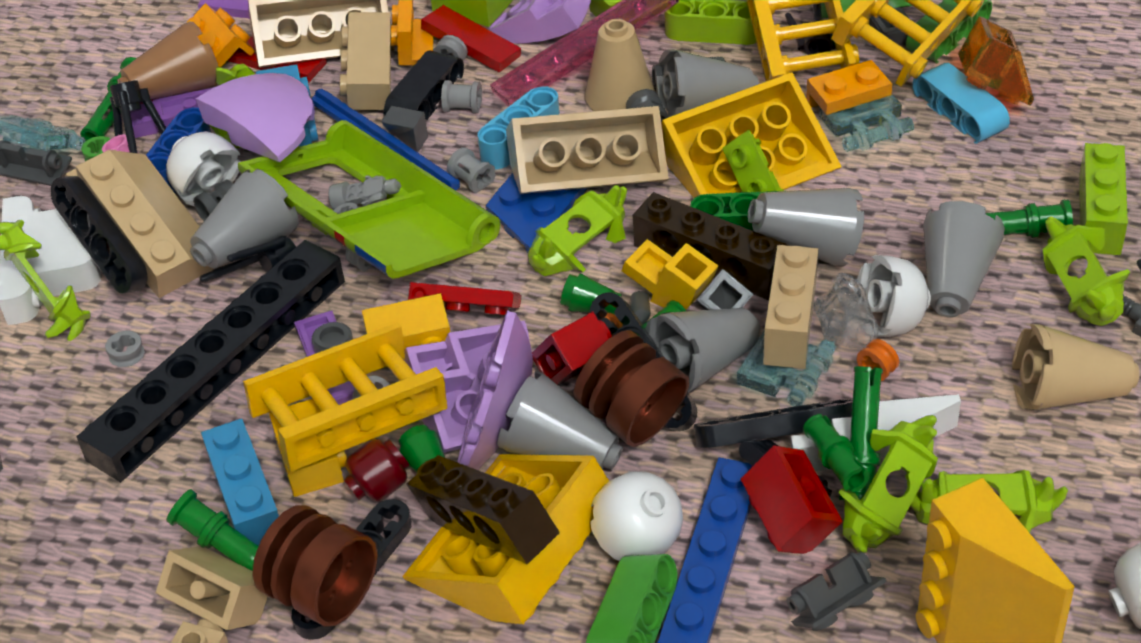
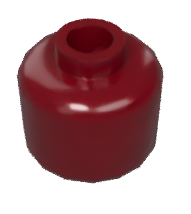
M374 438L346 459L345 467L350 475L344 481L359 500L367 495L371 501L381 502L406 483L408 477L405 469L410 465L390 439L383 442L378 438Z

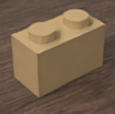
M201 546L169 550L155 592L225 630L256 624L262 616L268 597L255 587L252 570Z

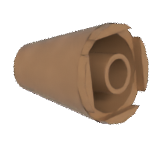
M189 21L121 69V78L117 79V82L119 84L138 80L140 89L148 88L150 99L152 100L219 86L216 83V68L219 66L210 44L203 45L197 37L203 34L194 22Z

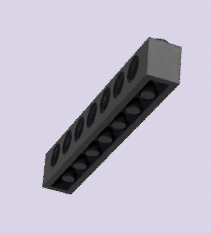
M307 240L300 243L76 436L86 462L120 483L289 333L295 327L294 322L308 316L345 282L340 257Z

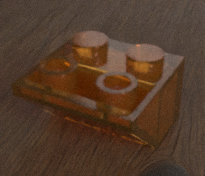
M979 16L958 52L964 74L967 76L966 80L981 89H986L989 86L1000 91L999 96L1012 104L1018 105L1021 101L1031 106L1034 101L1033 93L1021 52L1012 31Z

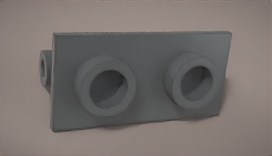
M7 140L0 141L1 176L51 186L56 178L64 175L72 161V157L57 154L55 150L43 151L14 145Z
M850 552L825 569L832 583L831 586L828 587L822 574H816L791 590V596L786 600L787 605L794 614H800L791 622L794 626L812 628L813 631L827 628L838 620L836 614L848 606L856 607L866 603L874 596L872 591L887 582L885 577L870 576L868 569L871 568V562L865 553L859 552L855 554Z

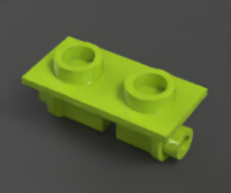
M750 130L745 131L722 148L742 192L784 191V189L780 188L773 172H770L767 167L769 163L761 149L760 139H755Z

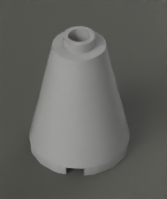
M668 49L662 53L658 65L665 66L663 76H656V93L660 97L663 108L667 109L668 116L671 117L758 85L759 81L758 77L753 75L749 67L675 49Z
M248 169L238 177L191 237V255L203 267L209 266L215 269L229 263L227 260L229 254L271 242L280 236H287L295 231L299 224L296 208L294 206L291 210L288 209L284 202L288 194L273 177L259 169L252 173Z
M851 188L763 192L759 194L757 199L751 201L747 217L748 222L752 223L753 230L759 234L789 246L818 248L819 260L833 266H846L848 262L844 261L846 255L854 256L862 236L864 211L857 210L856 200L863 201L857 189Z
M965 201L944 202L940 204L939 210L932 213L930 209L926 213L923 231L927 286L931 295L930 306L944 317H956L969 310L1004 238L1005 227L1002 219L996 215L994 220L986 215V208L979 204Z
M745 308L662 313L650 319L645 329L663 356L689 377L688 393H690L754 347L759 340L760 324L758 319Z
M535 371V378L529 376L517 392L506 416L511 418L509 431L501 428L497 441L499 448L515 454L594 456L602 470L607 468L611 471L617 464L623 447L617 445L619 437L606 424L592 415L589 410L539 371Z

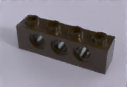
M655 192L633 214L634 246L640 247L648 239L673 257L687 243L718 265L714 278L723 269L751 293L769 301L777 245H789Z
M439 455L424 462L418 468L417 474L406 483L428 517L437 525L525 564H528L560 533L534 491Z

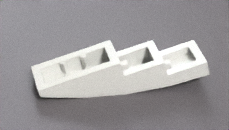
M957 394L880 401L878 429L889 431L900 421L912 423L924 416L934 415L937 418V422L933 427L937 430L936 436L943 434L958 425L961 404L960 396ZM851 417L832 419V425L839 435L847 437L850 441ZM806 435L791 436L790 448L804 450L815 471L829 470L820 462L817 448ZM890 445L876 451V453H880V458L886 456Z

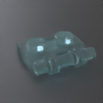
M893 94L828 115L821 108L819 110V117L836 137L848 133L851 134V136L842 139V145L846 152L858 148L864 151L872 148L874 143L886 139L894 141L902 138L904 133L914 130V124L910 117L897 119V117L901 116L902 104ZM876 124H879V125H880V126H878V127H875V128H872V129H868L869 126L876 125Z
M18 115L0 116V135H3V140L13 144L30 145V148L47 151L49 149H67L68 147L81 150L82 145L85 143V138L77 135L74 130L67 127H53L50 121L41 118H23Z
M764 330L738 370L737 384L776 397L781 387L784 386L791 389L787 397L788 403L792 406L803 405L806 398H811L817 390V380L821 373H826L832 365V355L836 350L835 344L829 340H822L818 347L809 344L807 366L803 371L790 367L763 365Z

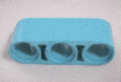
M943 63L920 74L917 79H913L914 94L917 97L921 96L929 102L927 105L940 116L944 114L952 121L950 124L963 134L968 133L976 140L974 141L975 144L1009 127L1010 117L1005 106L952 64Z
M545 86L536 87L484 125L477 135L481 162H489L496 170L509 166L510 159L506 128L511 119L559 115L557 91Z

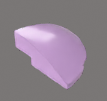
M520 0L508 12L501 13L487 29L516 44L540 42L560 37L580 27L591 0Z
M264 73L248 75L216 86L195 98L204 123L227 131L232 144L277 162H281L303 141L306 136L304 126L306 122L314 120L315 114L314 104L306 86L287 74Z
M507 310L488 353L480 388L469 412L457 459L458 463L479 470L499 448L497 441L500 429L503 428L509 431L511 426V418L506 416L507 411L525 380L532 375L533 357L531 344L525 328L515 312Z
M525 320L521 321L529 339V333L527 330ZM501 324L450 332L445 341L406 347L404 360L416 374L437 367L444 375L447 409L422 419L430 430L437 432L444 453L461 448L469 412L480 388L487 356Z

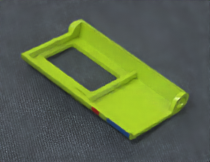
M341 120L328 129L324 141L298 146L281 162L264 156L238 162V170L241 174L250 169V173L259 169L273 177L288 194V197L284 199L288 207L292 209L295 206L297 213L310 221L312 226L325 235H330L392 279L477 252L496 239L500 231V220L498 217L347 120ZM330 163L339 166L361 182L366 180L365 176L370 175L371 178L383 176L386 180L397 179L401 184V188L396 194H387V200L337 214L283 177V175Z

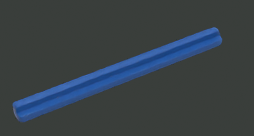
M323 89L315 91V95L311 99L314 106L337 122L347 120L454 190L460 188L458 179L356 110L350 108L340 99Z

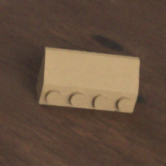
M248 0L251 30L259 68L341 57V50H347L346 47H342V27H348L349 12H389L387 0ZM391 46V51L395 50V46Z
M659 106L512 118L506 128L510 166L520 194L667 181L669 179Z
M108 150L76 166L77 176L84 181L145 264L147 284L158 298L214 269L209 266H201L191 255L190 248L192 246L190 239L200 226L146 155Z

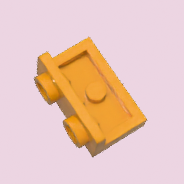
M399 0L398 5H392L391 46H398V65H415L425 52L433 51L434 36L421 29V19H414L413 0Z
M205 3L187 21L194 22L200 28L203 34L197 37L203 45L210 44L219 68L226 63L239 47L250 56L255 52L247 42L251 37L237 24L232 26L235 19L221 7L215 11Z
M873 60L807 79L806 99L810 107L820 106L826 115L892 95L891 81Z

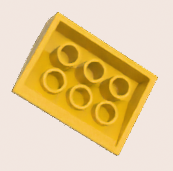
M793 72L668 117L661 122L667 165L693 198L703 194L742 192L722 148L747 130L751 131L755 139H760L761 149L769 163L767 167L770 172H773L781 189H788L842 167Z
M499 454L485 472L534 491L560 532L528 564L441 527L402 577L491 621L524 625L527 619L534 614L536 607L551 586L558 581L560 574L575 553L582 548L584 541L592 531L590 521L594 519V506L591 507L593 498L609 482L594 456Z
M984 478L933 499L929 523L927 524V541L925 554L923 555L922 580L919 585L918 611L915 615L917 625L926 638L934 637L938 643H1062L1075 586Z

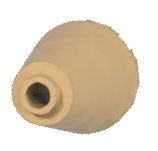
M611 19L604 23L598 31L585 91L586 103L593 112L626 109V102L633 93L642 89L655 91L635 29L632 24L623 19Z
M1031 324L1032 329L1024 328L1019 335L1014 350L1012 370H1020V380L1023 388L1014 384L1013 386L1018 405L1022 409L1038 410L1126 396L1138 384L1140 376L1139 366L1137 363H1134L1133 357L1128 353L1040 324Z

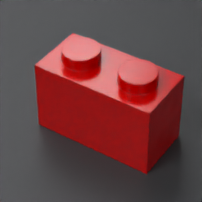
M591 312L549 335L532 352L533 361L541 373L545 374L557 385H560L580 374L584 365L595 351L612 337L607 325L602 320H598L594 312Z
M774 445L741 478L749 495V501L758 512L768 531L767 536L778 552L805 554L813 551L843 522L804 450Z

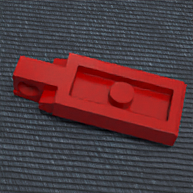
M410 282L408 300L441 293L442 300L446 301L447 310L469 312L470 304L485 305L484 313L506 315L509 308L520 307L522 295L519 292Z

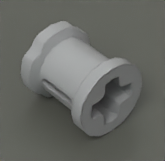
M445 80L441 91L443 112H450L451 109L472 110V113H479L482 103L481 82L474 81L472 85L452 84L450 80Z
M460 148L455 151L447 164V172L456 179L461 178L468 183L469 189L474 193H478L493 183L496 176L495 167L489 162H481L476 159L474 152L468 148Z

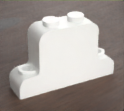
M26 196L3 199L2 222L23 220L24 225L22 229L24 233L41 243V249L36 250L40 255L27 259V261L53 296L60 295L68 285L73 287L75 293L90 290L100 283V268L57 209L41 211L40 208L34 209L31 199ZM87 214V221H88V225H89V227H90V220H89V216H88V214ZM0 250L1 310L8 325L28 322L38 314L43 303L12 261L5 260L3 256L5 250Z

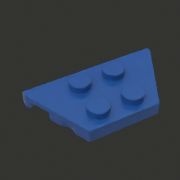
M512 173L488 201L486 210L499 218L500 223L504 226V230L512 238L516 237L525 246L528 253L536 237L535 230L539 227L546 228L573 207L575 200L583 195L588 188L520 194Z

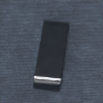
M431 50L425 52L387 97L384 106V116L391 106L424 112L425 119L428 120L438 108L436 104L441 100L444 81L450 80L454 84L458 78L462 79L464 73L463 60Z

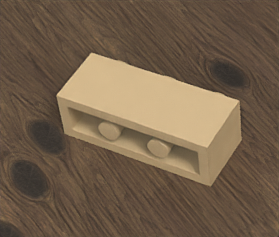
M349 12L348 27H342V47H346L347 50H341V71H347V74H340V95H347L348 106L353 110H384L386 99L391 93L390 12Z
M777 245L765 323L763 365L806 368L816 290L818 248Z

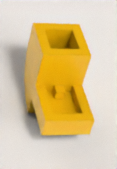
M647 239L624 262L621 271L653 294L650 302L664 308L668 302L675 300L686 310L712 282L718 265L687 243L672 257Z

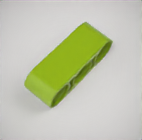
M669 0L664 5L665 35L672 40L742 45L756 43L747 1Z

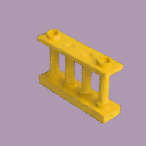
M746 0L766 81L795 71L840 64L842 69L859 63L858 47L856 44H851L850 40L843 47L835 42V51L788 58L787 55H781L779 45H782V41L830 33L833 35L838 20L843 14L840 0ZM825 3L828 20L784 27L774 24L772 18L775 10Z
M855 0L840 16L831 39L842 47L853 36L855 38L862 37L903 65L896 80V84L902 87L911 76L915 79L920 76L928 64L927 58L967 15L972 18L978 12L984 0H952L958 5L951 13L931 0H905L939 23L932 33L888 5L889 0ZM872 16L875 18L880 16L921 45L911 54L870 26L869 19Z
M397 322L247 379L243 383L251 417L255 418L272 412L282 426L278 429L283 462L289 471L292 472L447 409L444 375L437 367L416 374L405 362L402 327ZM388 366L399 381L377 389L366 374ZM350 381L361 396L339 405L327 389ZM311 396L322 412L299 420L288 405Z

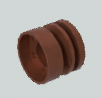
M626 330L609 338L587 361L576 380L573 390L574 399L589 409L590 413L599 419L606 418L607 427L626 444L635 447L654 437L677 412L688 391L689 377L666 358H656V350L653 347L644 343L643 339L633 331Z
M295 505L284 511L270 525L260 541L254 558L252 573L255 587L268 597L278 600L281 604L293 606L300 614L324 627L336 626L353 613L370 588L376 571L378 557L376 544L369 536L345 524H337L331 517L320 514L317 510L307 505Z

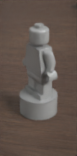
M370 175L365 176L366 180L360 183L349 184L348 182L333 184L329 187L328 192L330 205L333 210L349 202L367 206L385 199L387 194L398 193L401 184L397 179L386 180L383 176L371 178Z

